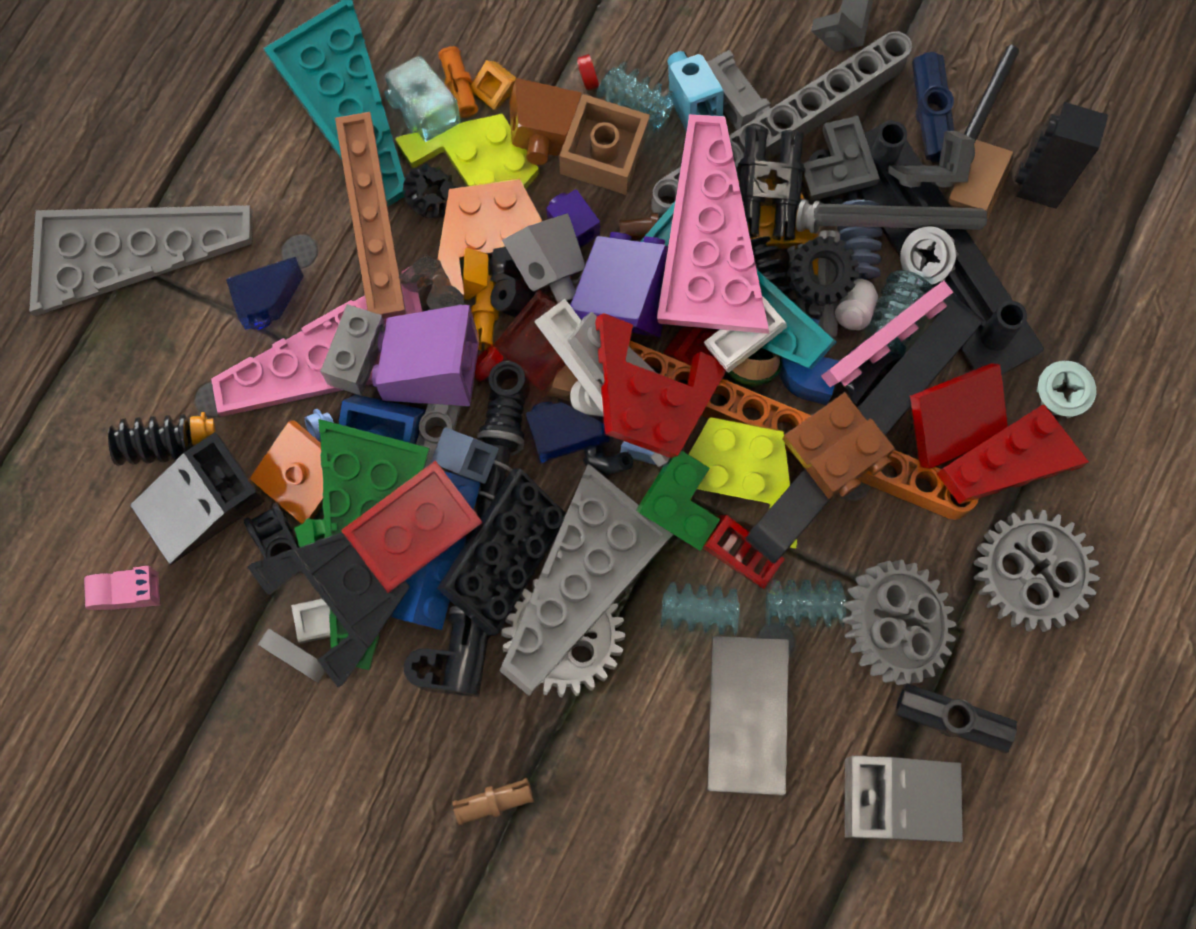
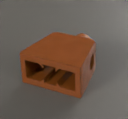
M516 78L509 102L511 139L515 147L527 149L526 158L530 163L543 165L548 161V154L560 155L582 92Z

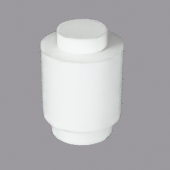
M856 279L853 282L856 284L855 287L847 293V296L839 300L835 311L839 324L850 330H861L869 325L878 300L875 286L870 281Z

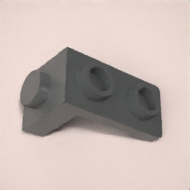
M843 0L840 12L814 19L811 32L835 52L863 46L873 0Z
M945 131L939 166H889L888 173L899 179V184L908 187H920L921 182H931V184L940 187H952L953 182H968L970 165L975 157V139L959 131Z

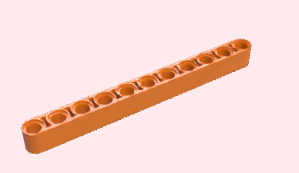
M633 341L629 342V347L649 366L656 367L660 371V375L675 381H688L691 365ZM721 379L713 394L723 395L727 400V404L715 406L709 401L701 415L708 419L709 417L775 430H778L777 424L779 422H789L795 428L811 417L807 413L725 379ZM750 407L755 408L761 414V418L754 421L749 420L744 416L743 410ZM785 443L786 451H788V452H790V453L793 454V452L789 449V447H788V446L786 445V443ZM893 450L889 458L892 461L890 465L896 469L897 477H886L881 471L872 475L868 471L858 478L864 484L953 520L966 516L977 505L979 500L966 502L965 507L956 506L951 501V492L937 475L942 469L937 467L931 469L922 468L918 459ZM917 478L927 480L931 485V492L926 493L919 490L915 480Z

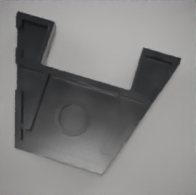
M343 532L247 566L268 595H271L302 571L349 633L347 638L317 660L338 688L348 680L411 588L408 582L404 581L388 593Z

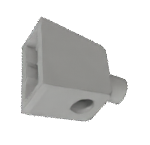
M568 213L530 225L502 240L532 291L550 285L557 303L563 299H566V301L573 299L576 290L570 276L584 270L585 262Z

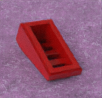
M728 515L718 516L720 521L703 548L761 589H765L785 558L781 557L775 564L767 560L759 574H756L753 570L763 557L759 551L755 550L746 565L741 562L749 549L753 547L745 540L750 532ZM728 530L730 534L720 547L717 543L724 532ZM739 538L743 542L732 556L729 551Z

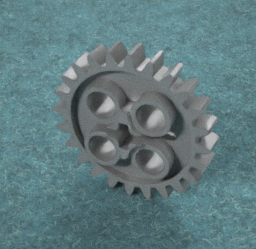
M1026 510L1022 513L1021 520L1015 513H1012L1007 517L1008 524L1002 520L998 521L994 525L997 533L989 530L984 535L990 544L981 543L977 547V550L985 555V557L977 558L974 561V565L983 568L982 572L974 576V580L985 581L986 584L978 593L979 595L990 594L992 597L986 607L991 608L998 605L1001 608L998 613V619H1002L1010 614L1012 616V627L1018 626L1024 620L1026 631L1028 632L1035 629L1037 622L1042 632H1046L1051 629V621L1059 629L1066 625L1065 618L1071 622L1079 618L1076 609L1084 611L1089 607L1084 598H1091L1096 595V591L1089 587L1088 584L1095 583L1100 578L1095 574L1089 573L1090 569L1099 565V562L1087 559L1086 555L1094 550L1093 546L1082 547L1080 544L1086 534L1081 533L1074 536L1071 533L1075 525L1073 522L1065 527L1060 526V514L1053 517L1051 521H1047L1046 510L1039 512L1035 519L1032 512ZM1032 537L1040 538L1044 542L1046 547L1045 553L1037 552L1033 548ZM1014 544L1020 546V551L1015 549ZM1003 558L1011 559L1016 564V575L1009 574L1004 570L1002 565ZM1038 565L1042 571L1034 576L1031 570ZM1056 567H1062L1067 570L1069 583L1061 582L1057 578ZM1027 588L1035 589L1041 597L1040 605L1032 604L1028 600ZM1052 590L1058 593L1057 598L1053 596Z
M904 560L886 561L865 569V575L855 578L859 586L848 589L854 600L845 602L843 605L852 611L851 616L843 618L844 623L852 625V630L845 634V638H855L856 644L850 650L851 653L862 652L863 656L859 665L872 664L870 675H882L883 682L885 683L895 681L896 685L923 682V678L935 676L934 669L945 666L941 657L951 656L952 654L945 644L955 642L956 640L955 637L948 633V628L955 627L956 622L947 619V614L951 613L954 608L944 606L943 604L948 593L938 594L936 590L940 581L937 579L928 582L929 570L917 572V563L905 565Z

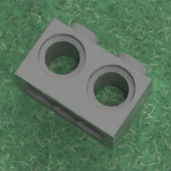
M346 305L320 371L327 385L362 396L379 353L380 331H385L386 325L382 315Z

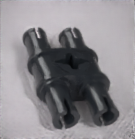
M757 126L747 127L745 129L744 158L740 159L738 169H740L739 187L747 226L749 223L750 238L760 236L761 206L766 205L775 208L772 239L780 241L784 235V241H794L796 214L802 200V175L806 171L804 164L801 163L804 133L796 130L795 136L792 139V130L782 131L780 161L768 162L765 157L769 130L760 127L756 141ZM767 178H771L773 185H776L774 190L768 189V184L765 183Z

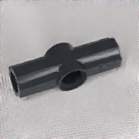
M910 684L903 685L895 707V716L933 728L945 736L959 737L1002 753L1009 752L1017 732L1016 720L977 708L966 700H954ZM951 708L957 709L962 714L964 720L961 728H955L949 723L947 717Z

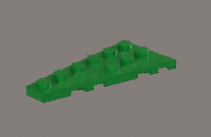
M318 419L321 439L320 459L323 476L322 496L325 538L342 533L341 530L425 469L430 449ZM330 609L329 623L332 649L347 638L349 633ZM380 633L356 667L366 670L371 669Z

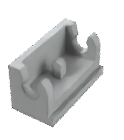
M729 50L706 62L724 90L723 112L738 130L771 108L769 107V101L766 98L761 99L736 66V62L733 59L734 55Z

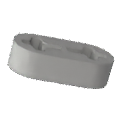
M271 629L267 630L258 643L259 646L317 683L325 673V670L317 661L318 659Z

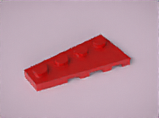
M1045 404L945 466L937 475L957 502L962 504L999 493L1006 488L1013 486L1016 488L1026 485L1033 480L1046 479L1067 470L1080 469L1089 461Z

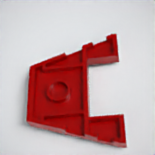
M605 313L600 314L596 317L595 324L596 331H600L601 339L598 358L599 363L603 364L604 385L601 386L605 434L669 458L678 456L726 370L715 357L699 352L693 355L688 384L686 385L626 361L633 324Z

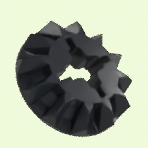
M426 163L421 167H414L407 174L403 182V195L407 204L414 212L426 218L438 219L445 217L449 189L459 187H456L452 182V175H446L441 171V166L434 168L429 167ZM428 186H439L436 194L432 193L424 197L422 196Z

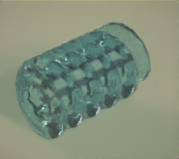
M623 61L617 68L613 67L608 71L601 81L596 95L598 98L606 96L607 102L613 104L618 102L620 106L649 114V126L653 124V131L657 133L670 116L674 105L672 102L674 91L670 90L665 96H661L663 84L658 83L653 89H650L651 77L646 76L641 82L637 81L639 69L635 68L627 75L625 73L627 62Z
M891 272L887 276V284L881 290L882 297L877 300L871 322L865 327L867 337L870 338L925 295L923 291L931 290L932 286L929 281L914 272ZM912 334L903 341L911 340ZM898 337L887 344L891 351L906 352V346L899 341Z
M773 579L769 590L767 589L766 626L770 627L773 616H777L780 626L785 627L790 616L793 617L796 627L800 628L803 618L808 617L811 628H815L818 618L823 617L826 628H830L834 617H838L841 628H843L845 625L843 618L846 617V607L843 605L846 602V597L841 582L839 580L832 581L828 590L826 582L818 580L813 590L811 582L808 579H804L798 590L795 581L789 579L783 590L780 581Z
M670 582L666 592H663L660 629H663L667 620L671 619L674 630L678 631L682 621L685 620L689 632H693L697 623L701 622L704 633L708 634L714 623L717 624L719 635H724L727 626L732 625L733 633L736 637L740 611V601L736 588H731L726 598H724L720 586H716L711 596H709L707 587L700 585L696 595H694L690 583H686L681 593H678L676 583Z

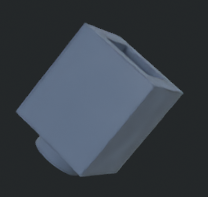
M444 427L431 463L436 461L440 467L485 484L499 448Z

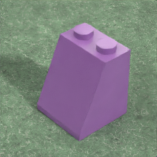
M457 305L387 318L385 331H380L378 336V352L381 353L379 365L375 364L372 371V384L374 387H377L383 401L470 406L480 341L470 306Z

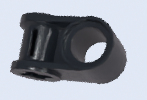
M278 502L272 504V509L253 519L249 517L243 519L250 536L260 549L264 559L279 555L284 550L300 548L292 533L293 529Z

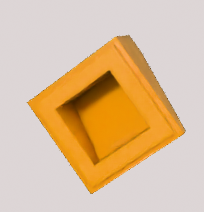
M486 60L470 87L473 94L493 110H496L512 94L516 77L497 62Z
M470 248L464 249L463 284L464 299L470 300L488 286V254Z

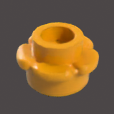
M201 412V416L190 417L193 446L216 432L214 418L207 419L205 412Z

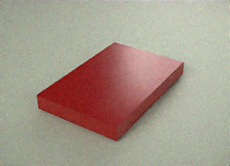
M987 364L910 396L919 463L922 468L931 469L965 454L1008 427L1000 364Z
M434 461L341 531L385 590L390 593L481 525L482 521L439 464Z

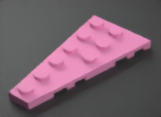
M689 114L658 308V323L770 334L726 118L722 116Z
M410 266L401 272L402 275H400L406 314L423 312L414 270ZM365 295L355 301L350 300L302 327V331L286 340L283 338L272 344V348L254 358L249 357L211 378L219 416H228L342 391V389L327 385L320 371L346 305L367 310ZM378 353L374 365H379L381 353ZM372 371L366 385L372 384Z

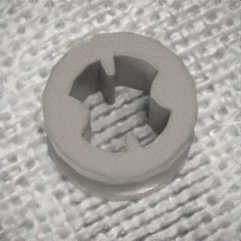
M801 200L796 219L797 231L803 232L805 229H809L810 233L816 234L820 226L814 222V209L817 205L822 204L820 201L809 204L808 200Z

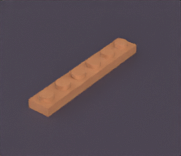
M366 112L337 117L335 121L367 310L382 315L383 319L406 315L371 113Z

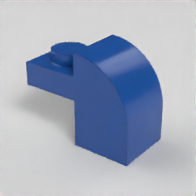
M811 318L819 325L820 320ZM781 357L782 367L779 376L784 386L801 399L827 405L832 396L834 385L829 387L821 375L837 364L839 360L823 357L811 370Z

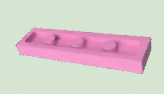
M945 281L941 282L822 374L821 377L829 387L838 382L846 386L862 374L858 368L868 359L874 364L891 351L887 346L889 342L896 337L902 342L918 330L919 327L915 323L924 315L930 320L946 308L947 305L943 300L951 295L953 291Z

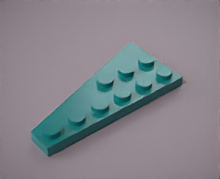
M341 0L263 49L268 59L341 160L342 156L335 118L366 112L371 113L386 201L389 207L404 197L403 182L405 178L353 1Z

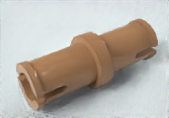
M528 778L496 789L494 786L485 788L484 793L453 801V807L456 808L454 813L458 824L463 825L488 815H493L495 818L501 816L504 810L534 802Z

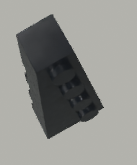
M1064 102L1054 114H1050L1043 126L1033 135L1025 161L1021 162L1014 179L1015 183H1019L1016 197L1057 209L1100 148L1108 115Z

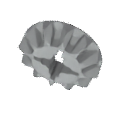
M927 226L912 232L904 241L900 253V261L905 274L914 282L923 285H932L945 281L949 273L955 270V260L959 255L955 248V240L945 230L937 227ZM935 246L934 254L941 261L940 263L929 262L926 266V258L918 250H931Z

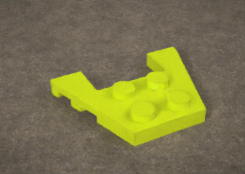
M503 114L395 138L397 146L412 169L445 152L466 186L520 179L526 189L539 175L538 166L530 163L526 158L527 150L515 147L512 144L511 126Z
M709 417L688 454L710 468L697 489L769 503L770 509L790 486L786 448L783 441L784 432ZM796 539L795 542L790 546V548H795V549H796V547H797V539Z

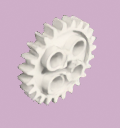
M537 579L533 580V590L537 584ZM524 589L521 594L523 602L517 601L513 607L516 614L510 613L506 619V622L512 625V627L502 629L501 636L513 640L532 596V593L527 589ZM617 603L612 604L587 632L595 633L597 638L590 639L583 636L573 647L585 646L588 648L592 655L591 660L584 663L578 662L573 658L570 651L542 682L544 683V695H547L551 687L554 686L557 687L559 697H563L566 687H571L574 695L578 696L580 684L584 683L591 691L595 687L594 676L603 682L607 679V674L603 667L615 669L617 663L610 655L621 656L623 649L614 644V642L622 641L625 638V633L615 631V628L622 625L624 621L621 617H612V614L618 608ZM512 640L503 645L504 652H508Z

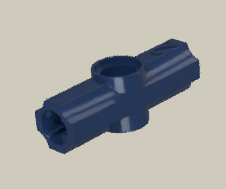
M928 52L914 57L912 60L918 104L915 116L921 125L925 160L940 162L945 131H954L951 111L954 98L948 89L943 55H939L937 52ZM928 104L937 105L941 111L932 110Z

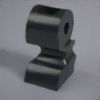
M506 247L493 249V255L488 264L492 269L490 280L497 284L491 293V304L496 310L514 318L525 317L534 304L535 291H532L527 284L519 279L521 273Z

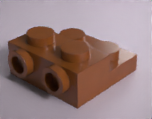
M846 393L837 397L783 437V441L828 499L837 493L845 497L861 484L858 478L868 471L875 475L892 462L889 456L895 449L871 418L869 420L865 419Z

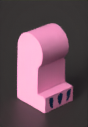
M150 566L133 567V570L117 571L112 574H94L84 577L86 609L112 610L160 606L158 572Z

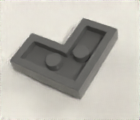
M859 116L824 124L822 131L831 156L802 163L806 169L805 174L802 175V180L809 202L877 185L880 178Z

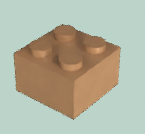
M582 94L559 156L560 174L627 195L649 134L650 115Z

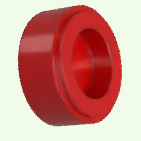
M590 55L578 57L576 61L585 89L589 92L600 88Z
M494 346L486 348L477 356L474 378L478 382L487 378L491 369L496 364L502 362L504 358Z

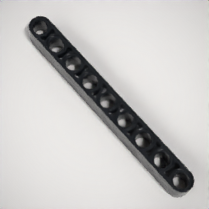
M955 297L857 409L866 420L871 418L886 436L911 407L910 396L928 388L977 331L984 320ZM804 469L750 531L745 540L770 562L775 564L832 498H827L807 470Z

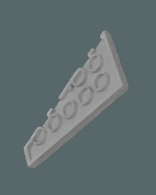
M250 205L35 211L29 312L35 317L251 245L253 210Z
M590 464L587 465L500 668V671L528 696L536 690L673 536L671 532L638 513L636 509L639 505Z

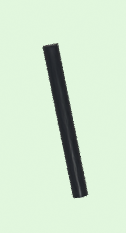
M1014 45L1006 47L964 132L965 135L975 139V141L1019 54V49Z

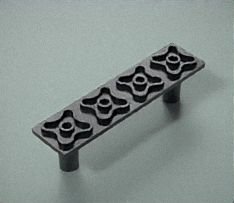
M890 119L864 133L880 179L877 185L857 190L862 200L874 201L883 206L951 207L938 186L931 184V182H921L920 187H908L899 184L900 180L888 173L889 166H924L907 141V130L903 124ZM881 227L899 257L906 238L912 232L919 229ZM943 229L955 240V248L959 254L955 260V270L951 271L945 278V282L953 293L943 301L948 305L956 297L984 320L977 331L960 349L972 370L994 363L1000 364L1001 374L1003 375L1041 354L1044 347L1026 321V309L1019 302L1012 300L967 230ZM935 246L931 250H918L925 256L926 266L929 262L940 263L941 261L934 254ZM941 282L932 285L917 283V285L925 295Z

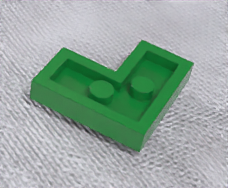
M681 450L678 456L670 458L665 463L636 511L701 551L720 519L690 499L710 468Z

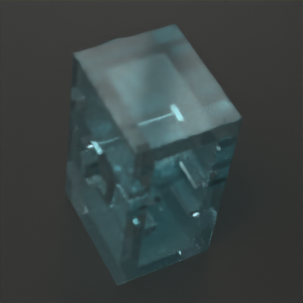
M421 55L384 74L388 87L384 92L389 104L394 110L398 108L401 110L404 122L412 133L417 131L425 142L461 123L456 98Z

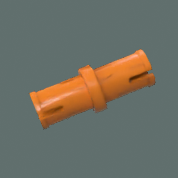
M449 46L443 48L438 53L446 77L444 85L446 90L451 93L456 115L460 118H467L473 116L478 111V106L475 103L470 87L472 79L470 74L465 71L460 49L456 46Z

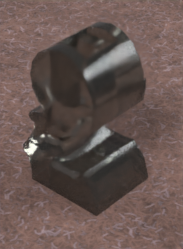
M427 254L422 256L398 277L402 286L410 292L420 293L427 285H433L426 301L430 310L466 305L462 293L451 285L440 260L433 259Z

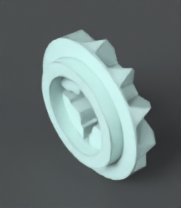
M1055 362L1049 365L1038 377L1039 381L1036 392L1039 393L1041 398V405L1045 404L1052 411V415L1066 416L1067 419L1082 415L1091 407L1095 400L1096 384L1094 378L1085 367L1076 362ZM1063 379L1068 388L1077 390L1068 396V401L1062 392L1054 390L1062 385Z

